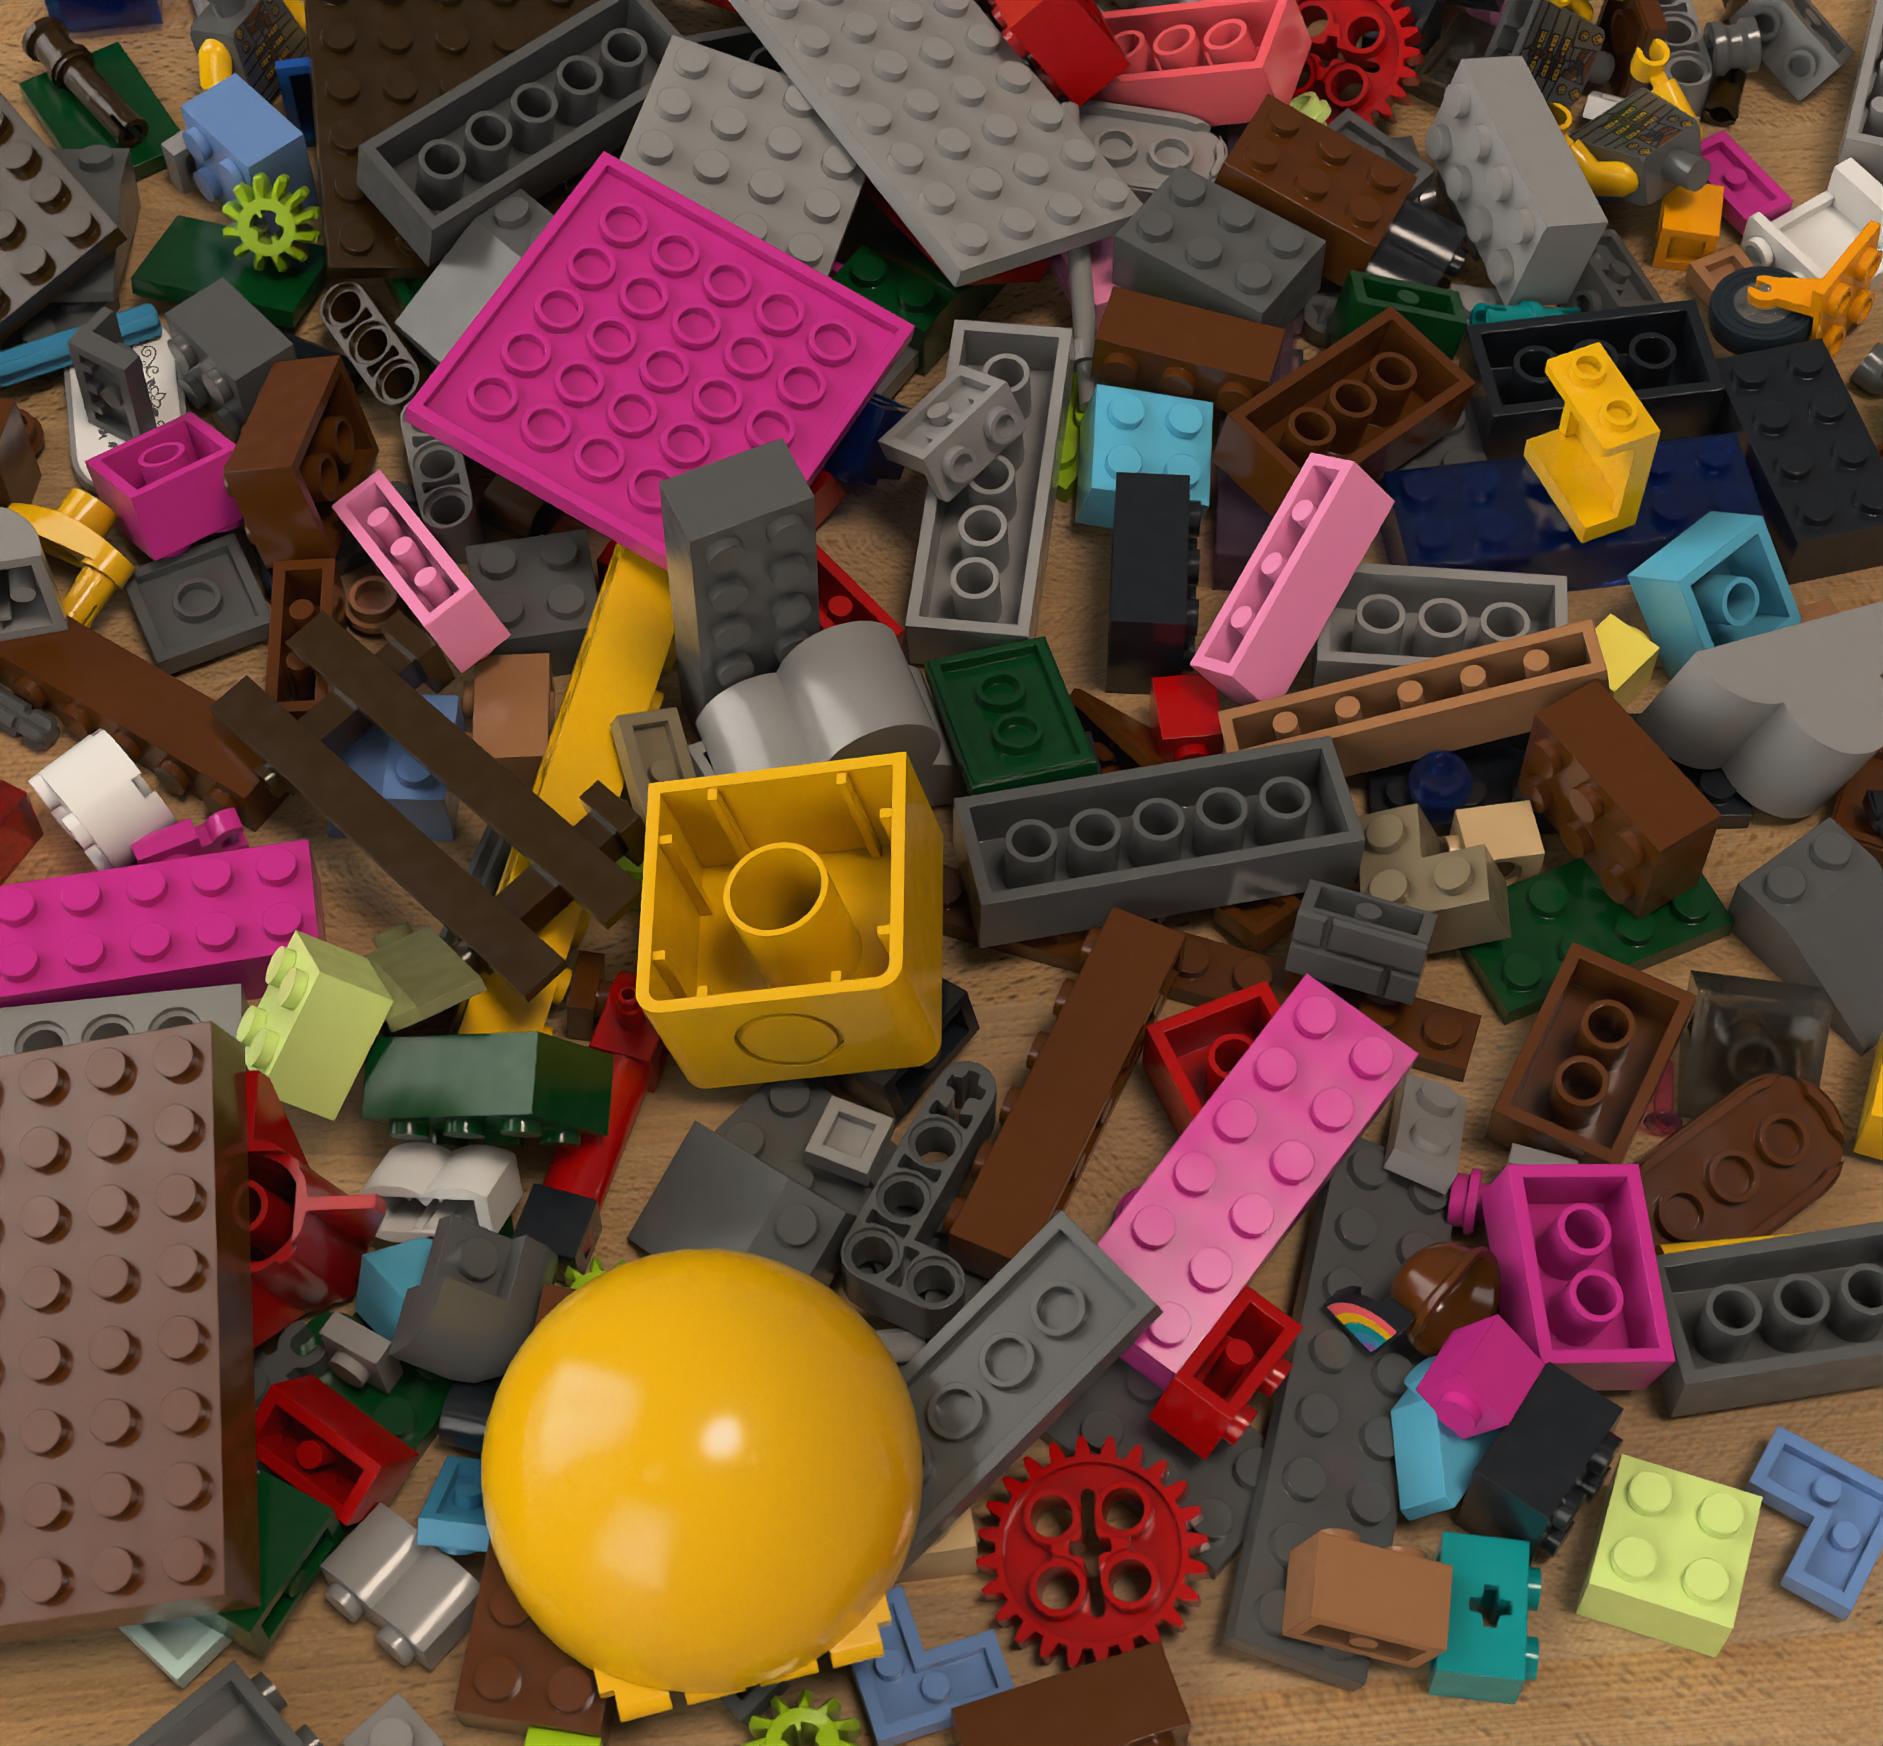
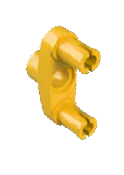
M78 488L70 489L57 510L25 503L9 504L7 509L20 514L34 527L44 552L82 569L62 602L67 616L91 629V624L105 603L109 601L116 589L122 590L136 570L119 551L105 540L118 520V516L102 501Z

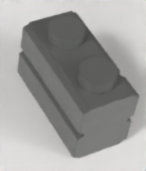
M1310 879L1297 914L1285 970L1301 974L1302 978L1307 973L1325 987L1336 984L1364 992L1370 1000L1378 1004L1393 1005L1400 1002L1413 1006L1425 969L1438 914Z

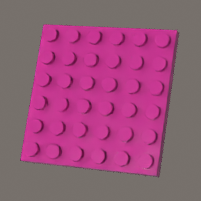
M603 151L407 405L406 421L668 571L659 481L783 438L810 487L912 340L915 325Z

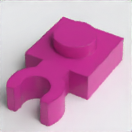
M235 808L220 810L211 815L203 824L195 827L190 818L149 833L131 845L138 865L250 848Z

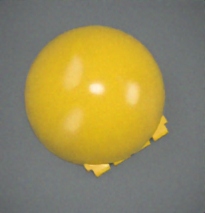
M718 1248L682 1249L633 1260L594 1277L564 1298L540 1321L524 1341L509 1364L495 1394L486 1423L481 1454V1490L484 1513L494 1553L507 1583L522 1608L539 1629L561 1650L595 1672L601 1699L615 1696L621 1722L672 1710L669 1691L684 1692L688 1706L746 1691V1687L758 1684L763 1687L818 1673L817 1658L829 1651L833 1669L884 1656L879 1629L892 1626L886 1597L906 1562L915 1536L921 1509L923 1459L916 1412L906 1382L892 1354L870 1324L854 1307L813 1277L776 1260L748 1252Z

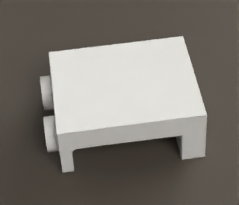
M1850 157L1834 166L1828 188L1825 192L1771 222L1761 212L1748 217L1740 248L1755 266L1783 269L1799 278H1823L1869 221L1873 220L1881 224L1877 249L1883 253V185ZM1883 255L1880 266L1871 280L1869 291L1883 284Z

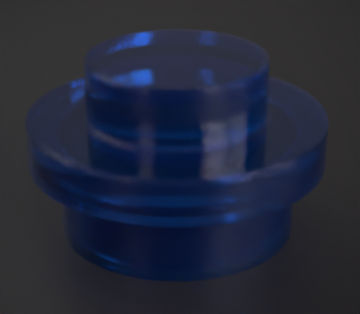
M1448 751L1430 752L1418 760L1410 770L1408 778L1409 793L1416 803L1427 810L1434 812L1453 811L1464 805L1470 796L1472 789L1471 774L1464 761L1454 753Z

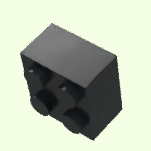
M1548 1362L1509 1425L1503 1427L1474 1469L1455 1525L1471 1535L1530 1541L1529 1567L1533 1566L1541 1552L1554 1558L1575 1525L1573 1519L1583 1502L1591 1503L1612 1469L1609 1465L1624 1441L1614 1434L1624 1409L1551 1362Z

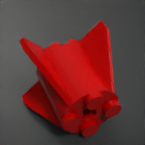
M260 1070L246 1071L253 1349L304 1314L325 1309L334 1302H344L353 1296L358 1289L362 1255L368 1253L386 1214V1200L379 1195H348L310 1169L270 1078Z

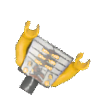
M208 0V6L191 25L190 36L199 60L200 85L202 89L206 91L236 73L266 101H269L280 87L275 61L302 58L308 51L304 3L299 0ZM275 108L287 119L286 115L281 110Z
M1507 0L1484 58L1523 56L1548 106L1552 103L1573 105L1579 100L1586 81L1603 85L1610 79L1615 67L1614 56L1611 53L1600 50L1605 39V30L1591 23L1594 10L1589 0Z
M1656 38L1652 41L1649 48L1651 61L1644 56L1639 47H1637L1631 60L1630 71L1632 76L1642 83H1651L1654 88L1652 91L1641 87L1569 136L1566 132L1572 123L1570 111L1559 103H1552L1549 106L1595 197H1612L1645 206L1653 204L1678 186L1696 192L1706 184L1709 178L1710 162L1702 157L1701 152L1703 130L1676 79L1669 80L1664 72L1670 57V49L1663 40Z

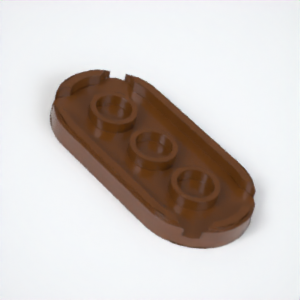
M1781 1074L1760 1075L1732 1089L1635 1160L1632 1164H1639L1654 1248L1656 1245L1769 1236L1829 1191L1841 1174L1844 1161H1841L1843 1155L1842 1145L1846 1144L1843 1119L1829 1096L1818 1086L1802 1078L1793 1079L1789 1076H1779Z

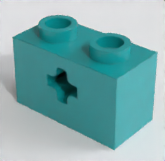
M1442 1532L1434 1561L1453 1566L1448 1644L1446 1652L1429 1661L1428 1695L1515 1705L1525 1681L1536 1680L1539 1662L1538 1637L1527 1636V1612H1537L1539 1607L1541 1569L1529 1567L1530 1541ZM1477 1610L1489 1611L1490 1623L1496 1627L1483 1626L1482 1614L1477 1612Z

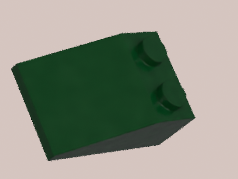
M899 228L862 245L831 278L915 325L912 340L907 346L919 352V367L915 372L924 377L950 349L954 319L975 321L1008 284L964 285L955 288L950 280Z

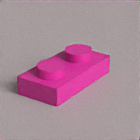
M1724 130L1703 139L1701 142L1702 157L1707 159L1711 166L1706 184L1724 186L1722 215L1742 236L1748 217L1761 212L1771 222L1791 210L1793 200Z

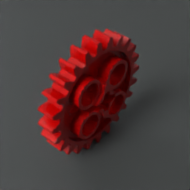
M1296 0L1307 29L1313 22L1318 20H1326L1327 26L1319 35L1310 37L1312 45L1302 72H1310L1311 76L1306 85L1294 91L1292 99L1307 92H1315L1319 100H1326L1332 110L1330 116L1325 121L1327 125L1347 108L1375 128H1377L1375 122L1380 118L1395 124L1397 120L1391 110L1393 104L1410 106L1412 103L1403 90L1404 86H1417L1421 83L1418 74L1409 67L1425 62L1420 49L1413 47L1420 43L1423 37L1418 27H1409L1416 20L1409 7L1400 8L1403 3L1402 0ZM1370 31L1380 32L1377 41L1372 46L1367 48L1356 47L1359 38ZM1341 53L1346 61L1337 59L1338 54ZM1322 60L1330 61L1329 67H1326ZM1380 66L1379 71L1376 73L1366 72L1361 68ZM1354 83L1363 84L1360 94L1355 99L1340 101V95L1348 85Z
M1078 1436L1075 1456L1068 1458L1064 1456L1062 1450L1055 1442L1050 1443L1049 1456L1051 1464L1044 1468L1027 1455L1023 1458L1030 1478L1021 1483L1014 1478L1004 1476L1001 1480L1011 1496L1009 1503L988 1501L986 1504L989 1513L999 1521V1526L981 1528L977 1532L980 1541L989 1547L995 1548V1552L977 1558L976 1566L982 1573L998 1575V1578L992 1580L981 1589L987 1601L1008 1600L994 1616L1000 1626L1006 1627L1022 1621L1014 1639L1017 1645L1024 1649L1038 1638H1041L1040 1658L1043 1663L1049 1665L1057 1657L1061 1649L1067 1651L1070 1669L1081 1667L1086 1654L1094 1655L1095 1660L1099 1661L1111 1657L1112 1653L1121 1651L1124 1653L1136 1649V1645L1143 1641L1148 1645L1160 1641L1164 1650L1158 1630L1163 1625L1180 1633L1186 1630L1185 1624L1176 1609L1179 1604L1188 1607H1200L1202 1603L1200 1596L1187 1584L1188 1581L1209 1579L1210 1574L1207 1565L1191 1559V1555L1210 1549L1208 1535L1188 1532L1189 1529L1199 1524L1204 1517L1200 1506L1179 1508L1180 1504L1190 1493L1186 1481H1178L1165 1487L1164 1484L1170 1472L1167 1461L1162 1459L1148 1470H1145L1143 1468L1145 1463L1143 1446L1136 1444L1126 1458L1122 1459L1119 1458L1115 1439L1111 1436L1107 1437L1100 1454H1092L1085 1437ZM1085 1492H1092L1095 1496V1529L1104 1551H1106L1099 1555L1098 1560L1105 1604V1613L1101 1617L1092 1615L1091 1576L1082 1556H1079L1087 1553L1088 1550L1081 1500ZM1134 1500L1144 1507V1515L1137 1525L1130 1529L1121 1530L1115 1529L1107 1523V1514L1112 1506L1119 1501ZM1062 1507L1073 1513L1072 1523L1069 1529L1062 1535L1045 1537L1036 1531L1037 1521L1047 1509ZM1137 1570L1148 1574L1151 1578V1587L1148 1593L1140 1600L1126 1602L1116 1598L1113 1594L1114 1585L1123 1573ZM1063 1577L1071 1578L1078 1582L1079 1594L1070 1606L1063 1609H1051L1043 1604V1592L1046 1586L1053 1580Z

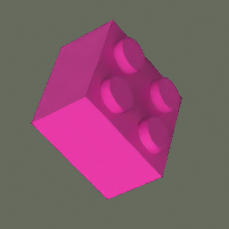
M188 412L85 461L100 501L106 504L118 516V520L113 527L154 561L161 558L179 556L191 547V543L214 532L220 533L235 529L244 521L235 498L229 496L223 481L225 463L229 461L236 444L192 412Z

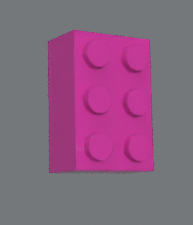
M1508 1164L1481 1195L1489 1249L1497 1259L1500 1272L1499 1310L1501 1318L1545 1364L1542 1371L1548 1362H1551L1595 1391L1645 1390L1675 1362V1355L1639 1164Z

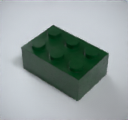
M539 1031L375 1038L367 1054L361 1119L387 1125L389 1137L406 1140L428 1139V1143L439 1145L449 1150L468 1146L469 1139H483V1145H492L503 1149L524 1148V1138L540 1137L539 1144L544 1146L577 1148L580 1147L581 1136H608L614 1055Z

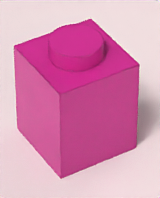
M1497 1314L1453 1330L1415 1390L1436 1411L1440 1421L1448 1428L1454 1430L1464 1440L1509 1425L1545 1364Z

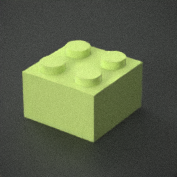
M295 930L287 948L280 946L272 956L265 977V981L269 985L258 1007L251 1005L244 1013L237 1030L236 1039L245 1045V1063L249 1071L260 1070L268 1076L280 1101L335 1121L394 1000L367 958Z
M1621 1454L1607 1487L1576 1614L1717 1658L1734 1627L1763 1497Z

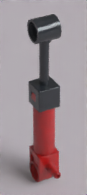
M621 970L617 974L588 1046L589 1048L614 1055L608 1136H581L580 1147L556 1148L542 1185L533 1183L511 1238L515 1239L528 1235L548 1246L558 1255L559 1268L555 1281L566 1283L564 1273L568 1266L585 1275L602 1231L600 1211L646 1093H655L670 1055L669 1050L636 999L637 973L627 970ZM504 1375L477 1383L456 1380L453 1382L447 1394L439 1423L438 1433L441 1443L482 1454L486 1423L495 1394Z

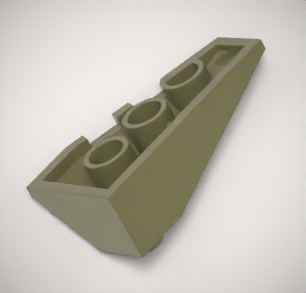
M408 921L372 937L377 950L363 956L369 960L394 1000L376 1038L420 1022L487 990L482 978L429 926L413 933Z

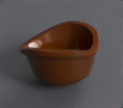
M1446 1241L1428 1245L1416 1251L1405 1261L1393 1280L1390 1298L1399 1302L1416 1318L1405 1329L1409 1343L1421 1353L1428 1356H1437L1453 1330L1496 1315L1500 1298V1272L1497 1259L1492 1252L1483 1246L1470 1249Z

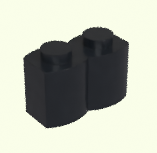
M1407 198L1364 273L1439 287L1438 285L1443 277L1453 282L1469 253L1468 250L1460 246L1467 230Z

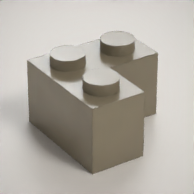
M1418 803L1358 816L1365 836V845L1359 870L1361 893L1438 914L1428 954L1511 938L1507 882L1485 844L1441 853L1440 840Z

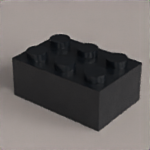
M1116 473L1106 693L1150 695L1152 678L1182 675V672L1194 671L1190 662L1195 655V636H1197L1199 599H1196V586L1199 583L1200 549H1197V538L1190 537H1199L1201 500H1190V475Z

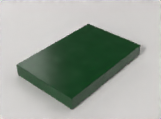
M119 42L92 52L95 69L125 102L148 123L149 130L146 137L142 136L134 126L130 127L136 136L142 140L138 146L130 148L136 180L166 168L167 165L161 143L173 137L180 129ZM47 72L18 83L24 100L57 149H83L92 145L122 148L71 90L57 88L49 80Z
M177 215L131 276L133 294L175 304L184 302L223 277L273 325L294 329L327 280L325 246L305 243L309 249L310 256L304 262L297 261L290 256V267L284 272H279L270 257L267 266L262 271L254 268L253 262L256 253L251 250L240 259L235 257L234 251L242 243L240 237L225 238L222 230L227 225Z
M1045 636L924 661L925 677L969 796L1097 775V761Z

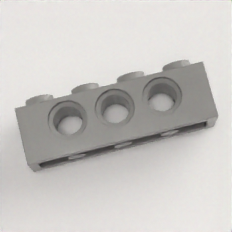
M240 983L0 1008V1056L206 1021L214 1022L236 1039L239 1024L249 1005ZM245 1063L246 1071H249V1069H248V1067H247V1065H246V1063Z

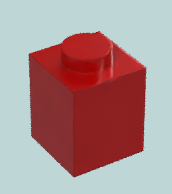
M1201 674L1152 678L1149 716L1153 735L1163 763L1222 754L1224 739L1218 717L1220 706L1217 689Z

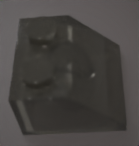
M1690 970L1687 991L1697 995V998L1680 1037L1677 1092L1678 1117L1693 1119L1738 1085L1764 1074H1781L1779 1076H1789L1793 1079L1802 1078L1820 1087L1833 1006L1822 987Z

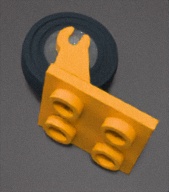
M1870 220L1823 278H1799L1783 269L1767 266L1747 267L1725 276L1716 285L1710 298L1708 323L1712 336L1723 348L1736 355L1822 338L1833 359L1844 342L1847 330L1853 323L1860 325L1872 308L1875 293L1869 291L1870 284L1880 266L1883 255L1882 251L1877 249L1881 224Z

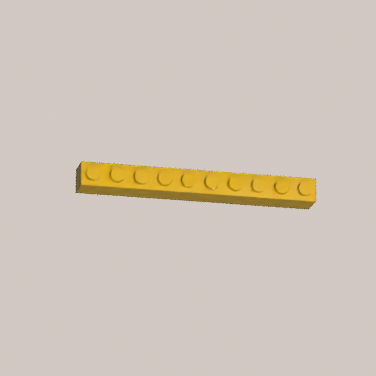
M618 542L612 554L532 787V791L573 827L587 815L579 796L597 780L620 798L625 778L610 724L617 715L659 710L664 697L663 692L656 690L661 672L668 674L677 658L675 637H673L674 625L668 571ZM620 798L622 801H624V802L628 805V801H627V800H624V799ZM513 846L496 895L532 864ZM573 901L540 930L537 935L566 961L570 946L577 949L581 944L588 929L591 915ZM566 968L530 1002H527L497 973L494 972L489 976L483 971L479 976L482 978L487 990L458 1003L447 1035L533 1031L552 1035L553 1028L545 1025L551 1004L558 1006L563 1000L572 977V970Z

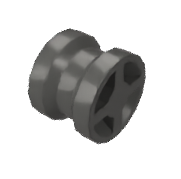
M1753 16L1739 18L1733 25H1725L1721 21L1706 23L1703 38L1712 63V77L1725 76L1731 69H1740L1743 73L1758 72L1761 63V38L1757 21Z

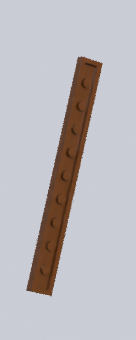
M943 865L942 935L979 945L960 869ZM1090 929L986 948L1079 974L1084 965L1079 962V957ZM1178 931L1186 934L1183 968L1168 999L1197 1007L1267 981L1279 1005L1282 1006L1303 978L1301 974L1286 971L1285 960L1260 953L1257 954L1250 950ZM1336 984L1327 987L1419 1053L1411 1068L1463 1083L1482 1015L1415 997L1413 1006L1400 1002L1393 1005H1383L1373 1002L1361 991Z

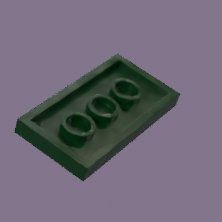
M1582 858L1507 886L1511 938L1458 949L1503 1024L1507 1025L1540 1011L1572 942L1642 971L1729 936L1735 922L1703 873H1701L1698 885L1637 921L1623 904L1614 902L1606 894L1600 878Z

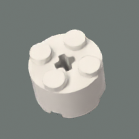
M101 728L92 735L89 734L28 780L34 791L52 811L50 813L73 842L77 841L85 850V855L98 871L131 865L136 861L131 847L133 843L149 833L178 823L155 790L152 791L140 774L142 773L116 741Z

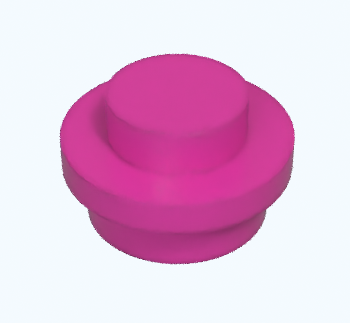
M1472 1168L1471 1174L1457 1172V1176L1452 1183L1447 1224L1463 1228V1235L1473 1236L1476 1223L1485 1225L1481 1195L1491 1184L1482 1183L1483 1169Z

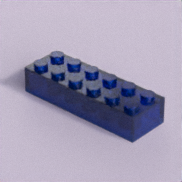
M1727 433L1658 441L1636 524L1582 544L1524 456L1384 472L1382 489L1395 503L1381 525L1380 531L1389 565L1567 576V592L1631 585L1627 577L1628 574L1710 511L1763 516L1764 521L1765 518L1737 434Z

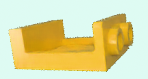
M1600 342L1548 359L1545 373L1565 401L1559 429L1528 439L1523 455L1582 544L1636 524L1661 431Z

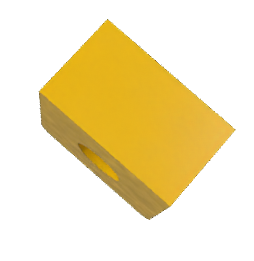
M907 752L649 783L636 999L690 1084L698 1088L709 1089L909 1068L924 1065L937 1055L942 1039L943 833Z

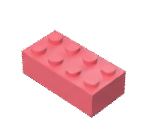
M1203 0L1101 12L1128 59L1130 66L1089 100L1184 113L1200 118L1211 127L1249 123L1267 94L1290 105L1312 45V40L1296 0Z

